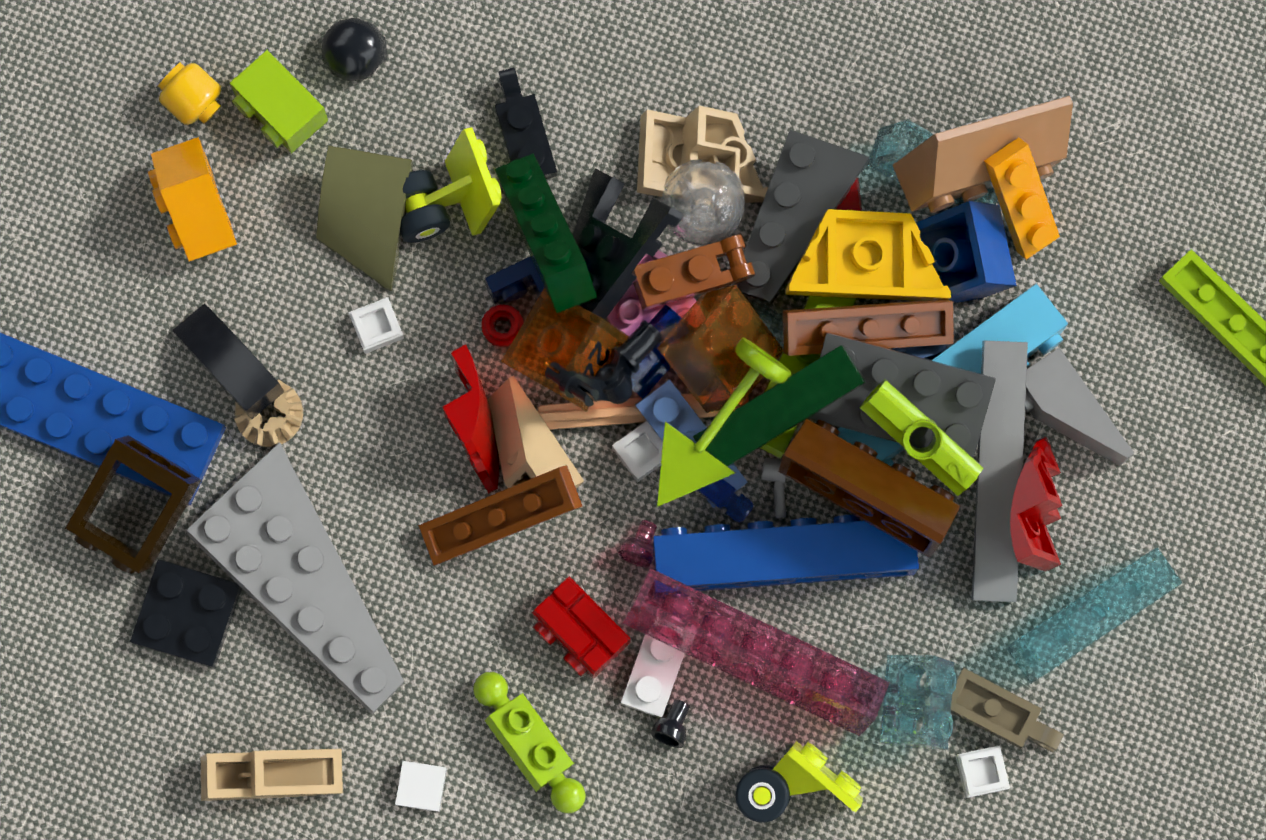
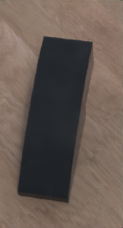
M205 303L172 330L251 419L256 417L284 393L280 383Z

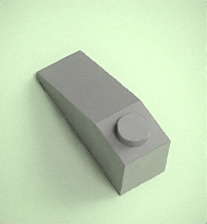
M1060 348L1027 369L1025 413L1030 411L1036 420L1118 466L1125 463L1134 454Z

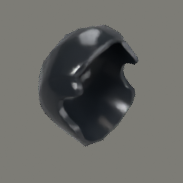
M357 17L339 20L330 27L323 37L322 61L331 74L345 81L370 78L376 69L387 60L386 38L374 24Z

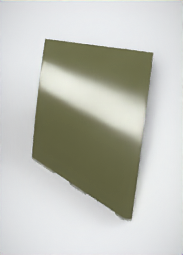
M328 145L320 193L316 238L330 250L344 257L356 269L359 268L378 282L385 290L393 291L400 255L398 249L401 239V219L406 214V193H403V185L406 178L409 177V173L412 172L413 162L411 159Z

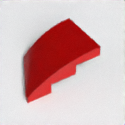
M465 344L452 351L451 356L455 371L466 388L467 393L442 406L447 421L465 449L471 466L489 494L498 489L499 454L489 403L474 360Z
M1044 436L1036 441L1018 478L1012 499L1010 532L1017 562L1047 572L1061 565L1046 525L1061 519L1057 508L1063 505L1051 478L1061 472L1048 439Z

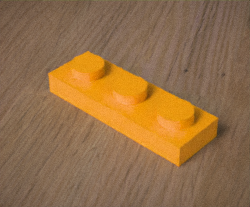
M1018 137L988 157L984 162L1016 251L1027 260L1058 239L1060 235L1029 145Z

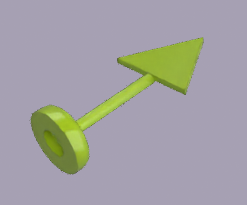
M741 337L736 344L735 352L751 368L698 442H693L665 421L657 507L736 473L705 449L759 374L774 383L781 384L791 375V371L751 341Z

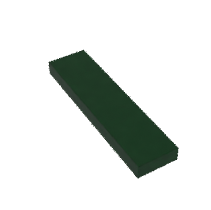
M840 345L788 377L784 383L775 385L733 411L705 450L727 467H730L866 382L844 346ZM706 429L702 430L701 432L693 436L696 443L703 435V433L706 431Z

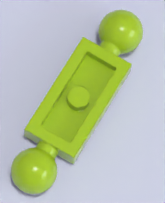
M496 672L481 674L473 686L474 696L482 705L495 709V712L485 719L486 724L536 792L549 784L552 788L551 802L558 811L562 813L578 811L585 802L586 793L579 781L566 778L563 774L574 764L571 758L523 693L510 701L507 697L508 684L502 675Z

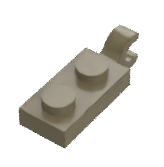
M964 667L942 707L1019 749L1023 747L1028 738L1035 744L1053 753L1054 750H1057L1064 736L1061 732L1037 721L1042 708Z

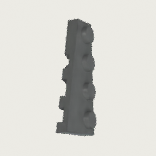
M790 130L744 251L747 263H752L756 275L745 281L732 284L731 289L773 304L794 273L824 213L828 209L835 210L843 202L850 191V187L871 161L870 157Z

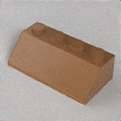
M1066 96L932 135L893 164L911 211L929 207L930 212L934 213L955 203L954 199L962 197L964 202H968L988 194L987 189L994 187L984 160L1018 137L1029 145L1040 180L1054 174L1052 167L1067 158L1073 108L1071 97Z

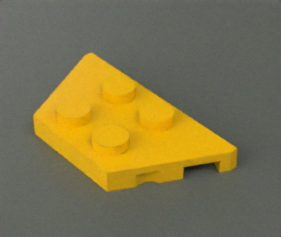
M828 209L824 213L786 287V295L909 301L949 300L951 298V291L948 285L943 286L933 266L935 260L928 246L921 241L920 230L911 213Z

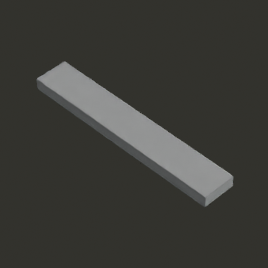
M982 341L981 374L995 377L996 381L978 441L977 462L984 469L976 481L971 598L975 601L1017 602L1018 562L1012 546L1010 513L1014 491L1023 467L1028 342Z

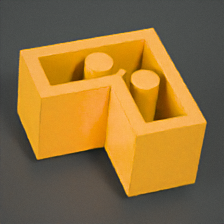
M199 137L151 153L154 169L148 171V175L153 187L152 192L160 213L169 212L173 221L172 224L167 225V229L175 249L183 247L190 262L237 245L231 222L218 192L212 169Z

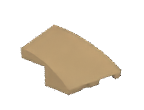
M699 105L687 117L648 109L641 115L637 193L703 202L753 203L763 202L768 187L763 188L753 165L756 158L751 146L745 140V131L737 113Z

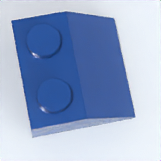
M968 201L916 222L920 230V239L928 246L935 260L933 266L943 286L948 285L951 291V298L949 300L953 301V303L982 299L1017 286L1000 205Z

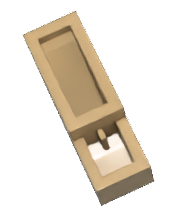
M342 749L207 753L200 757L201 801L284 798L343 793Z

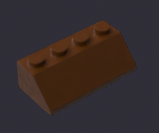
M806 419L784 453L778 472L930 558L942 543L961 507L953 502L955 497L937 485H931L928 488L914 480L916 474L903 465L893 463L892 466H889L876 458L878 453L868 445L859 441H855L852 445L838 437L840 434L839 430L831 424L822 420H817L814 423Z

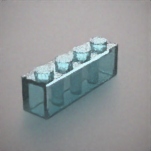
M1156 547L1015 640L1006 649L1029 683L1032 684L1181 585L1182 581L1159 548Z

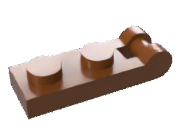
M734 235L719 242L637 265L632 271L637 276L633 285L642 311L754 277L756 274L752 263H747L743 253V249L746 246L742 235ZM727 256L731 269L721 272L717 258Z

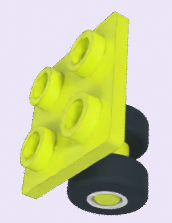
M472 127L462 130L445 159V165L452 181L451 184L438 190L434 176L428 170L412 171L409 173V177H406L403 193H406L405 210L407 214L401 219L400 230L404 241L409 243L421 242L445 232L451 223L445 206L460 203L471 234H481L499 207L502 198L500 185L496 178H491L486 165L487 153L485 146L480 139L476 138Z
M796 741L776 766L759 765L750 769L739 781L735 798L739 810L745 817L755 822L765 823L773 821L783 814L791 800V795L822 790L832 792L856 813L863 802V798L859 795L862 787L844 771L841 770L836 775L824 764L828 758L813 744L807 742L803 747Z

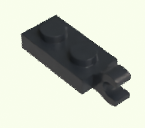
M514 67L499 71V81L505 102L495 104L494 106L510 162L534 153L545 178L556 177V165L535 94L522 97Z

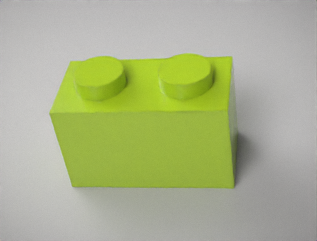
M268 50L262 53L230 82L235 94L232 102L238 110L248 119L254 115L264 125L260 129L263 135L276 148L283 144L291 154L328 121L325 108Z

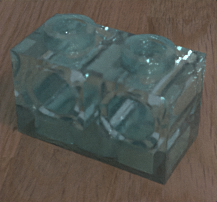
M887 655L880 735L881 743L900 748L948 750L949 737L953 731V719L951 716L952 694L957 684L954 671L955 662L932 655ZM926 672V682L920 688L921 677ZM922 716L923 724L919 732H917L916 725Z

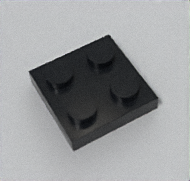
M158 559L130 642L215 669L242 588L236 582Z

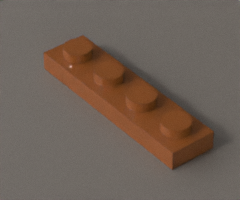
M942 299L783 311L784 354L788 356L821 354L826 332L888 349L954 344L953 301Z
M565 465L418 526L433 566L578 509L582 507V503L568 466Z

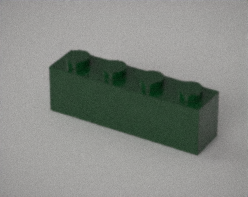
M534 153L495 168L494 170L506 204L556 313L596 298L586 262Z

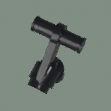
M643 320L640 326L620 347L614 346L611 351L614 355L612 362L601 367L595 376L581 374L573 370L567 371L559 363L553 362L550 364L552 369L546 368L545 377L559 385V390L568 398L576 397L586 406L594 405L591 399L596 402L597 400H604L614 404H621L626 402L632 395V373H637L640 370L639 364L664 338L652 324Z

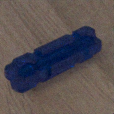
M725 479L697 490L719 509L724 506L727 509L726 514L738 523L742 522L749 515L754 506L753 502L742 493L739 496L734 493L736 488Z

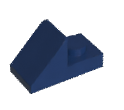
M531 256L485 277L487 290L494 303L502 299L505 303L517 300L527 293V287L533 286L545 312H549L551 300Z

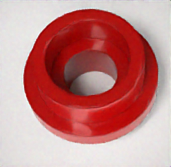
M500 304L491 307L484 314L481 328L485 339L489 343L498 347H508L515 344L521 338L524 331V322L517 309L510 305ZM501 320L508 321L511 324L510 330L506 333L497 332L495 330L497 322Z

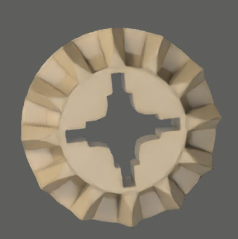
M280 380L277 381L283 388L284 393L274 400V408L285 418L280 416L277 418L270 417L263 429L261 414L259 413L251 419L235 401L234 420L240 433L255 445L274 447L279 442L284 444L298 432L302 424V402L296 391Z

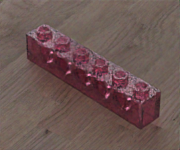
M651 568L639 585L623 621V624L858 736H861L875 721L890 683Z

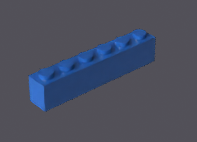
M855 515L837 516L833 518L834 523L817 524L816 518H799L791 520V526L774 527L772 521H757L748 523V529L730 530L729 524H715L705 526L704 533L687 534V528L673 527L661 530L662 536L653 537L657 594L915 575L919 570L918 552L871 524L860 521V518Z

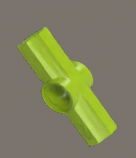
M886 379L877 385L859 406L863 412L895 439L910 456L917 459L957 496L967 490L984 469L941 430L934 420L921 412ZM919 427H927L933 431L932 442L924 448H916L909 442L912 431Z

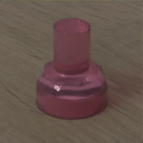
M642 520L635 537H628L621 545L618 552L620 557L635 566L649 567L654 558V548L650 543L657 526L650 521Z

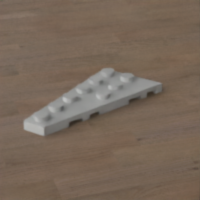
M279 442L186 530V534L373 715L403 685L404 680Z

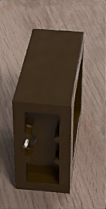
M129 435L117 438L65 529L75 534L74 540L84 548L92 551L99 549L111 556V563L118 569L130 574H134V572L139 574L152 568L199 486L201 479ZM121 463L172 493L139 552L88 522Z

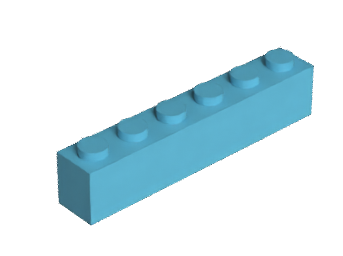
M1036 283L932 361L981 374L982 341L1028 342V359L1038 350L1042 355H1045L1063 341L1060 334L1066 328L1068 322ZM843 427L838 428L840 432L838 437L852 445L855 441L868 445L878 453L876 458L889 466H892L894 463L892 458L904 450L898 442Z

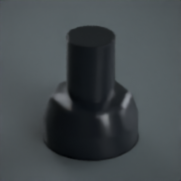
M674 700L667 718H660L654 724L650 732L651 736L670 747L682 748L686 740V728L683 726L690 706L683 701Z

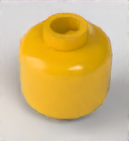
M181 62L178 63L158 85L162 90L159 96L160 103L184 125L193 124L198 119L205 124L221 107L216 101L221 93V86L196 63H190L186 66Z

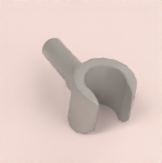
M767 457L764 459L761 480L774 482L776 518H785L784 490L786 476L778 472L782 460Z

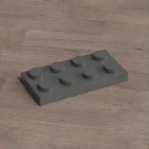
M826 332L819 358L843 345L866 383L814 414L809 419L822 420L835 426L897 442L859 408L872 390L886 379L921 412L934 420L941 430L974 458L996 381L995 377ZM927 427L916 428L910 435V444L916 448L927 447L933 440V431Z

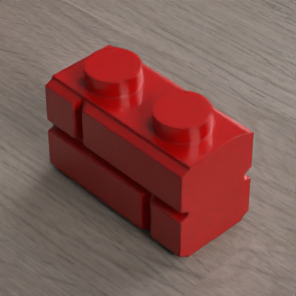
M570 576L532 612L533 618L537 621L532 627L534 631L549 646L557 641L567 652L563 660L580 677L587 672L594 679L631 643V638Z

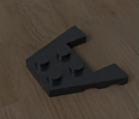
M595 168L573 232V237L586 262L597 296L594 299L579 304V306L598 317L606 319L636 280L637 276L632 271L645 254L652 257L662 246L661 241L657 240L668 224L676 227L684 213L652 198L633 237L625 235L605 224L625 183Z

